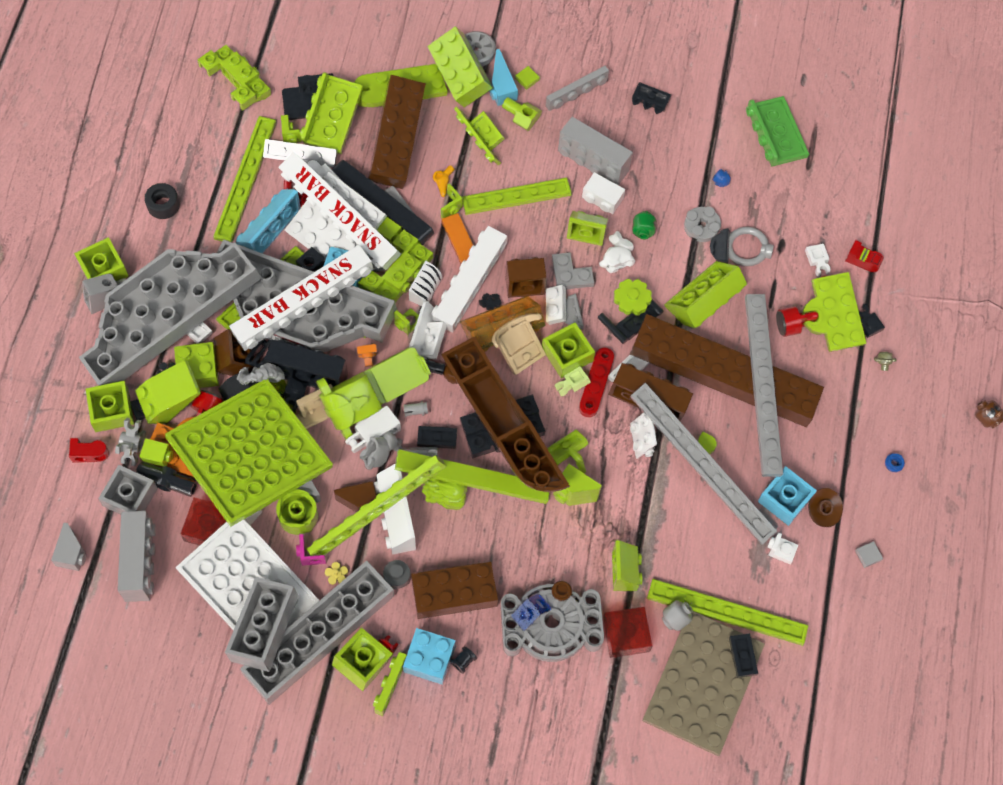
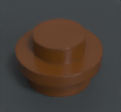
M565 581L556 582L552 586V596L558 601L568 600L572 594L570 584Z

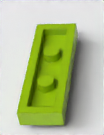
M399 652L397 657L393 656L389 666L391 672L389 676L385 675L381 687H383L381 695L377 694L373 702L375 714L383 716L403 671V665L407 656L404 653Z

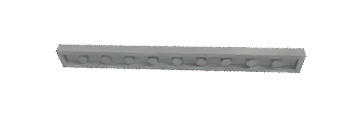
M746 294L745 306L762 477H781L783 475L766 299L765 294Z
M646 383L630 396L760 544H764L777 532Z

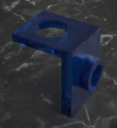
M540 594L527 598L511 617L525 631L540 615L549 612L551 607ZM536 600L539 601L544 608L540 607L537 604Z

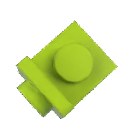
M281 115L283 141L290 143L301 142L300 130H293V122H289L288 115Z

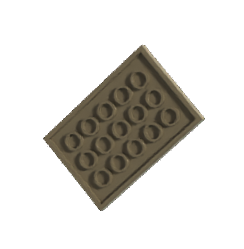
M693 611L691 613L692 621L680 631L642 721L719 757L752 676L737 678L729 637L743 633ZM751 638L757 664L765 643Z

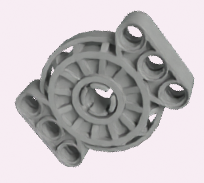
M546 584L531 589L521 600L514 594H506L501 599L500 607L504 652L508 656H516L523 648L526 653L536 659L557 662L574 656L581 650L583 645L590 652L598 651L604 641L599 593L589 589L580 597L572 590L568 600L558 601L552 596L551 592L554 584ZM591 597L596 603L588 604L585 599ZM506 602H513L515 607L508 609L504 604ZM549 615H552V618H555L560 623L557 627L550 628L545 624L544 621L549 618ZM594 617L596 618L597 623L590 624L587 621V618ZM513 621L517 626L510 629L506 626V623ZM596 637L598 638L599 643L592 644L590 643L589 638ZM515 641L518 647L511 649L507 646V643ZM573 647L575 648L573 651L566 654V652L570 651Z

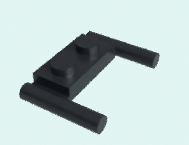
M652 299L651 304L647 306L646 312L640 315H635L632 312L616 326L603 313L597 318L624 344L639 333L646 314L657 318L664 310Z

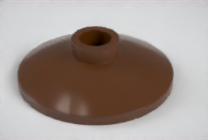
M829 488L818 489L809 500V515L812 521L820 527H832L837 524L843 513V503L838 493Z

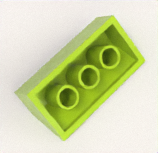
M716 261L667 301L664 306L683 325L696 328L709 316L715 314L716 310L722 305L728 303L730 298L741 292L742 288L747 285V282L739 266Z

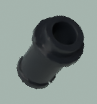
M429 358L425 359L430 372L443 376L444 363L430 361Z

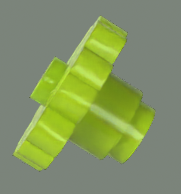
M630 279L620 282L618 289L614 291V303L619 305V311L624 312L626 315H630L632 312L635 315L646 312L647 306L652 301V292L646 289L647 284L639 279L633 282Z

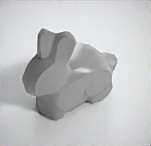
M387 432L382 437H370L366 449L360 453V459L364 461L367 470L380 467L387 461L391 450L397 452L398 448H402V439L396 438L390 432Z

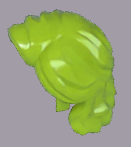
M433 478L423 483L425 485L422 486V493L426 495L425 501L427 503H438L444 508L459 510L465 505L467 486Z

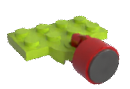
M849 272L811 280L815 298L811 299L804 306L802 313H799L796 306L779 309L776 313L777 327L783 337L801 334L802 327H806L810 333L825 335L829 352L867 344Z

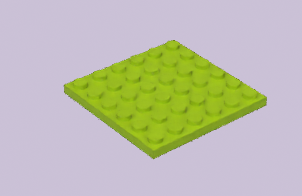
M268 379L262 380L165 433V438L230 527L333 468V463Z

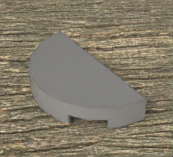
M573 294L566 299V321L564 322L568 326L576 322L578 327L583 329L584 326L577 296Z

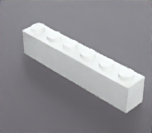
M490 226L485 231H481L476 246L473 245L469 251L470 256L467 261L464 260L462 262L459 274L454 275L452 278L451 287L442 294V301L439 306L436 305L432 311L433 322H444L447 325L446 330L454 332L506 247L507 235Z

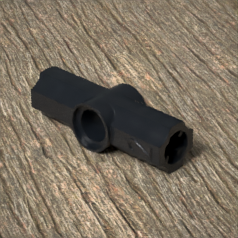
M142 461L136 469V473L154 480L157 488L163 491L171 492L172 490L189 497L195 493L197 480L181 475L170 467L162 466L161 468Z

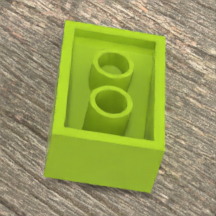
M184 360L149 378L135 390L148 424H167L201 394L188 360Z

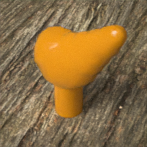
M451 165L443 172L439 170L433 174V180L439 188L441 197H445L449 176L455 170Z

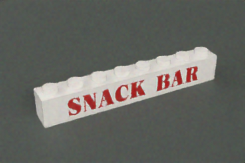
M294 151L278 167L283 171L281 176L288 182L292 180L295 183L293 187L300 194L304 192L308 195L306 200L313 206L317 204L321 208L319 212L326 219L330 217L334 220L332 225L339 231L343 229L347 233L345 237L352 244L356 242L360 245L366 255L369 254L373 258L371 261L378 269L382 267L387 270L401 255L397 249Z
M357 245L229 327L244 351L252 349L258 342L265 338H270L280 328L287 327L291 321L303 317L313 307L316 308L329 297L336 296L343 288L350 287L359 278L369 275L373 270L372 261L361 246Z

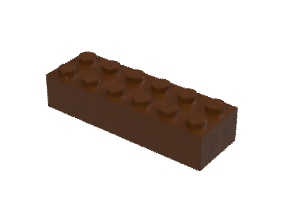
M390 75L368 179L372 182L394 186L399 189L404 188L407 181L426 83Z

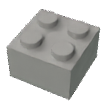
M118 465L98 499L103 507L120 515L121 512L145 511L158 488L154 480Z

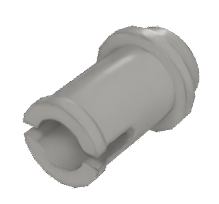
M421 401V403L404 404L405 417L420 414L424 416V414H427V402Z

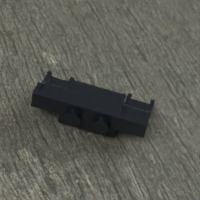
M533 394L515 400L531 421L539 436H545L546 431ZM476 412L460 417L472 459L495 451L497 453L500 452Z

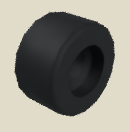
M157 183L147 189L144 201L146 207L154 218L168 219L177 213L180 201L175 188L171 185ZM161 198L169 199L164 204H156V201Z

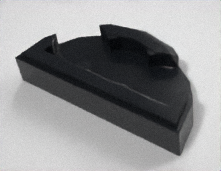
M729 228L719 231L720 233L712 238L710 243V251L715 260L726 264L729 261Z

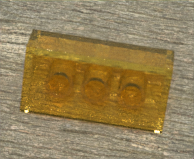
M529 296L460 321L467 339L475 336L484 352L489 347L494 346L492 342L494 333L504 324L519 316L533 313L542 316L540 320L530 322L534 332L546 326L540 305Z

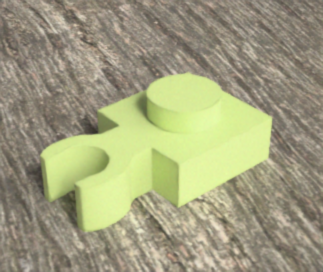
M579 366L564 375L565 381L556 383L555 388L557 391L559 390L560 396H564L570 389L576 392L591 382Z

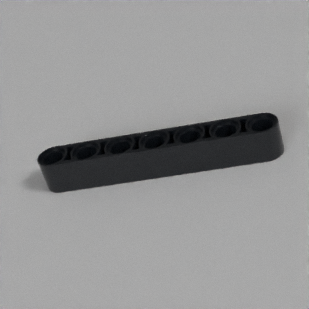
M341 160L332 169L343 183L385 213L389 219L401 226L402 231L405 229L406 232L416 237L422 246L434 235L433 229L345 160Z

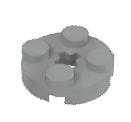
M697 207L688 211L684 222L686 234L690 238L697 239L696 241L699 242L711 241L719 233L721 227L720 217L712 207ZM700 222H705V223H706L705 227H702V225H698V224H699Z

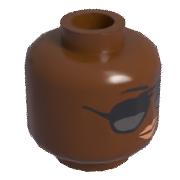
M983 400L976 406L978 410L975 412V416L985 428L991 427L993 429L1003 422V409L996 401L990 400L987 402Z

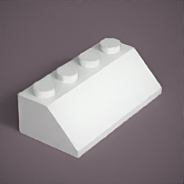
M395 464L376 474L377 481L374 482L376 494L387 491L394 482L402 480L401 471L394 470ZM404 497L384 512L385 518L381 519L383 530L388 531L389 537H385L387 549L391 548L392 555L416 550L415 534L407 497Z

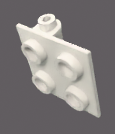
M642 413L630 423L636 459L645 454V457L653 456V447L657 445L654 423L645 413Z

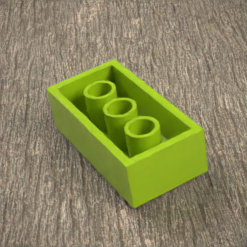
M456 26L427 46L455 101L464 108L493 88L465 34Z

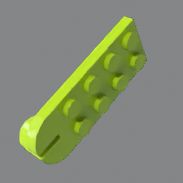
M437 64L364 74L359 76L354 82L364 87L358 103L360 107L383 106L390 75L426 83L423 99L447 96L448 93Z

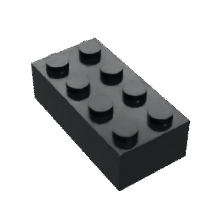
M272 339L264 359L265 364L271 363L281 368L284 372V380H288L291 377L307 383V386L319 389L316 381L322 378L326 380L328 385L331 384L334 387L346 381L348 377L346 360L341 356L327 355L320 350H309L302 345H291L284 340L277 341Z

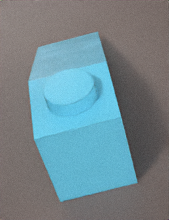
M496 49L492 78L493 88L490 90V96L492 100L496 101L497 106L502 105L507 97L514 101L518 99V89L500 49Z

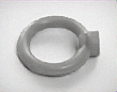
M741 227L730 233L729 258L734 263L741 266H754L761 263L765 258L771 259L774 245L769 244L767 237L760 230L753 227ZM743 234L754 235L762 244L760 254L752 259L740 258L733 251V241Z

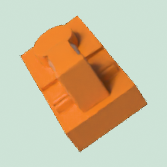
M376 344L357 346V355L359 358L364 359L365 367L373 366L372 357L377 354Z

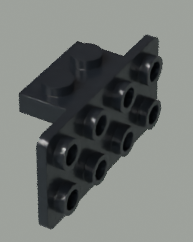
M322 74L298 77L299 87L284 88L282 90L284 115H288L289 120L306 118L307 111L311 110L313 104L311 102L312 96L318 89V78Z

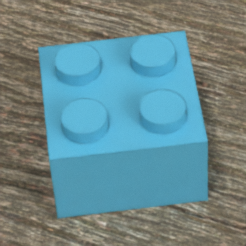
M785 466L783 468V475L776 477L761 494L758 502L789 526L809 503V500L817 490Z
M416 628L403 665V672L443 685L455 649L456 640Z

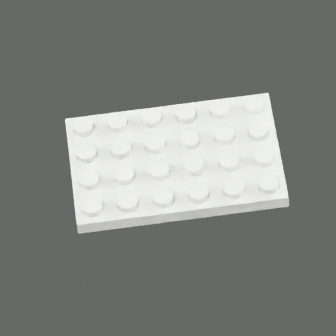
M245 520L232 527L226 522L176 566L178 572L233 631L255 577L294 586L299 597L287 628L320 601Z

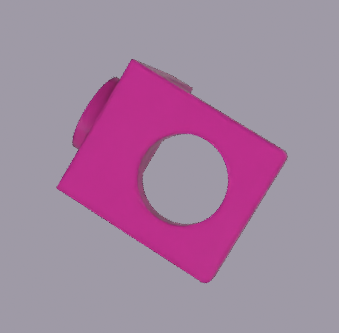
M299 534L300 544L296 545L297 557H300L302 566L326 564L325 555L306 556L305 538L303 534Z

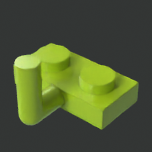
M574 430L547 448L557 465L571 456L575 460L578 470L584 474L586 473L583 458L578 451L589 444L587 439L578 430Z

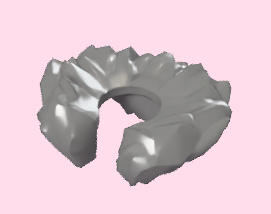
M271 363L261 365L259 369L253 367L250 374L248 368L244 367L237 376V380L242 385L250 382L253 383L254 381L261 382L267 379L269 382L277 383L279 380L285 379L281 368Z

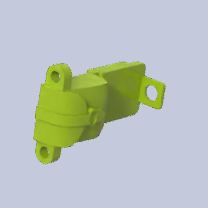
M409 347L331 389L324 378L316 382L321 391L319 397L325 407L324 410L327 416L330 417L335 429L340 430L345 440L353 435L349 428L351 425L379 412L382 409V404L427 382L429 379L428 375L431 372L425 359L417 353L415 348Z

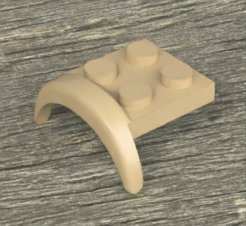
M533 313L519 316L500 327L492 337L495 348H500L509 368L515 375L546 355L530 324L531 321L540 320L542 318L540 314Z

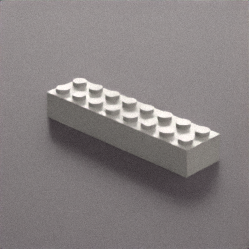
M365 561L285 630L269 672L244 665L240 668L243 676L270 705L394 597V589L368 561Z

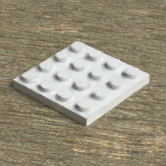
M330 172L324 177L323 180L377 230L387 215ZM308 201L305 202L285 228L288 234L308 249L313 247L325 260L330 247L349 251L358 245L356 242L352 244L345 237L347 233L343 229L339 231L332 225L334 220L330 217L326 219L319 212L321 208L317 204L313 206Z

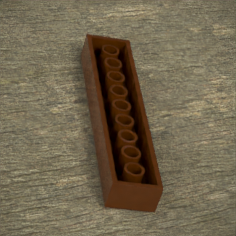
M646 314L630 355L755 406L750 356ZM772 366L777 416L807 428L813 420L824 386Z

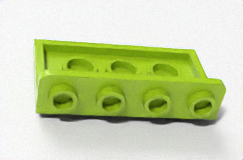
M323 72L322 76L318 78V89L312 96L311 102L313 104L311 110L307 111V122L305 127L303 126L301 129L300 137L305 144L337 149V153L342 154L364 87L363 85L330 76L328 73Z

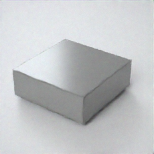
M874 541L855 550L864 568L883 560Z

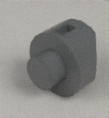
M393 560L383 570L384 580L393 589L403 588L411 580L410 569L403 561Z

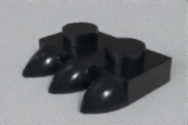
M639 82L633 93L632 103L634 106L642 103L645 110L653 107L655 113L659 114L665 111L671 99V94Z

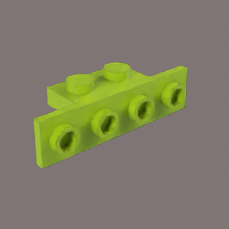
M456 106L454 108L457 112L456 118L462 124L465 123L467 126L465 130L471 137L474 136L477 139L475 141L476 145L481 150L484 149L486 151L485 157L489 162H495L497 165H500L501 162L492 149L505 139L484 111L470 122L464 112Z

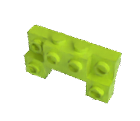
M224 45L216 52L210 50L197 59L199 67H204L209 77L221 69L222 74L237 88L230 94L232 100H236L242 110H245L257 101L265 100L271 96L270 88L259 78V71L255 67H251L244 56L233 52L227 45Z
M405 230L392 243L393 247L401 255L382 277L373 271L366 277H362L358 282L360 289L394 300L395 303L403 293L409 291L425 261L430 263L433 259V252L419 244L418 239Z

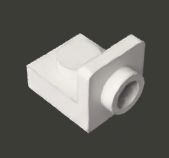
M778 532L776 537H771L767 548H770V552L768 555L791 564L798 545L781 538L782 534Z

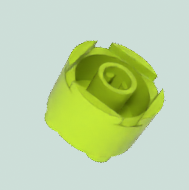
M295 489L281 497L277 502L276 512L279 523L284 531L293 535L310 533L318 521V510L315 500L308 492Z

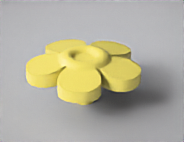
M338 562L332 563V569L326 568L325 575L329 577L328 582L331 585L336 584L337 581L341 583L346 579L344 575L348 573L347 567L342 566L340 568V563Z

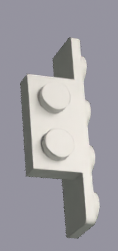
M428 301L423 302L409 347L415 348L417 353L424 359H437L447 325L444 322H433L432 311L434 307Z

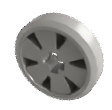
M480 31L466 33L465 36L481 66L489 64L493 60L496 50L492 37Z

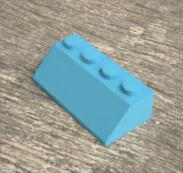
M282 189L278 194H275L269 205L264 207L260 211L259 216L249 223L246 231L237 237L236 244L263 254L301 209L298 191L295 189Z

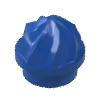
M719 169L712 180L716 186L725 187L730 184L731 177L728 171Z

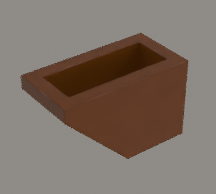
M373 481L334 490L336 501L355 512H358L363 505L376 499Z

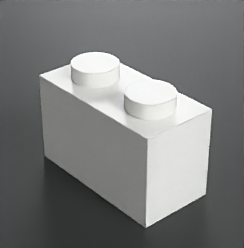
M594 172L583 188L582 198L588 203L597 205L601 210L614 214L624 199L626 189Z

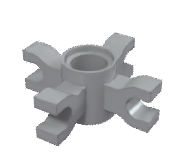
M126 418L124 420L126 432L123 431L121 433L115 453L124 452V455L121 457L122 464H125L127 458H130L132 460L131 466H136L138 463L136 452L139 453L142 449L143 440L146 438V431L142 430V432L138 433L141 420H137L135 426H132L130 424L131 418Z

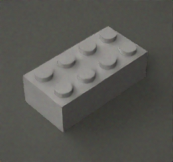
M571 117L560 131L558 151L563 156L574 160L578 165L586 167L592 173L595 172L617 185L621 183L629 172L633 152L574 117Z
M146 511L121 512L118 592L125 602L150 601V594L154 592V585L151 582V575H154V563H151L152 555H155V544L152 543V536L156 535V526L152 523V518H149Z
M255 577L225 650V654L231 662L270 671L299 597L294 586Z

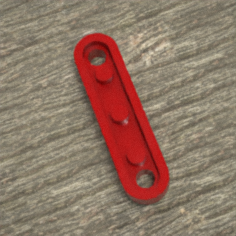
M600 348L595 354L588 376L591 383L585 386L579 405V411L584 417H593L598 412L614 360V353L609 348ZM606 354L608 357L603 358L602 355ZM586 404H591L592 407L588 408Z

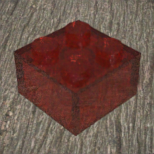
M194 497L180 535L184 542L200 546L224 525L226 520L213 502Z
M645 607L604 613L603 625L610 658L651 651L653 645Z

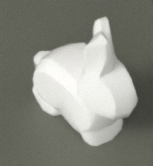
M619 231L610 235L609 241L614 247L608 248L599 265L602 268H606L609 273H614L621 268L630 267L635 263L631 253L634 246L629 240L623 239Z

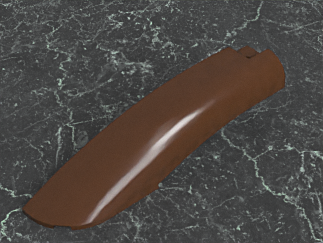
M474 336L442 353V358L472 408L519 480L528 487L543 492H556L570 487L533 424L501 380L476 337Z

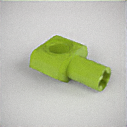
M509 97L502 104L503 109L515 115L513 123L527 131L533 127L542 113V110L528 102L521 105Z

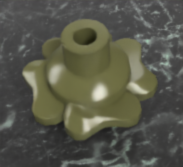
M887 351L879 352L878 357H874V360L881 365L882 371H888L889 365L897 361L896 358H892V353Z

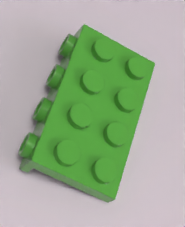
M784 96L757 103L754 100H749L746 114L752 120L753 130L758 134L759 144L763 146L765 158L770 162L771 167L808 158L809 152Z

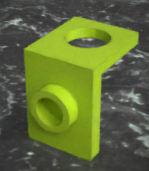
M450 183L447 185V194L453 201L441 208V218L454 215L462 208L463 198Z
M411 308L403 315L396 310L394 312V324L399 330H403L409 335L415 329L419 315ZM413 316L416 318V322L410 325V321L406 318Z

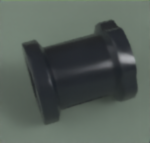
M463 646L462 652L455 659H452L450 663L460 673L464 674L468 665L472 661L477 660V656L469 648Z

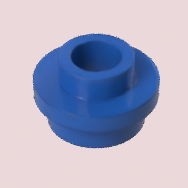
M892 453L886 457L885 466L889 471L900 472L904 468L905 462L900 454ZM891 461H895L897 466H894Z

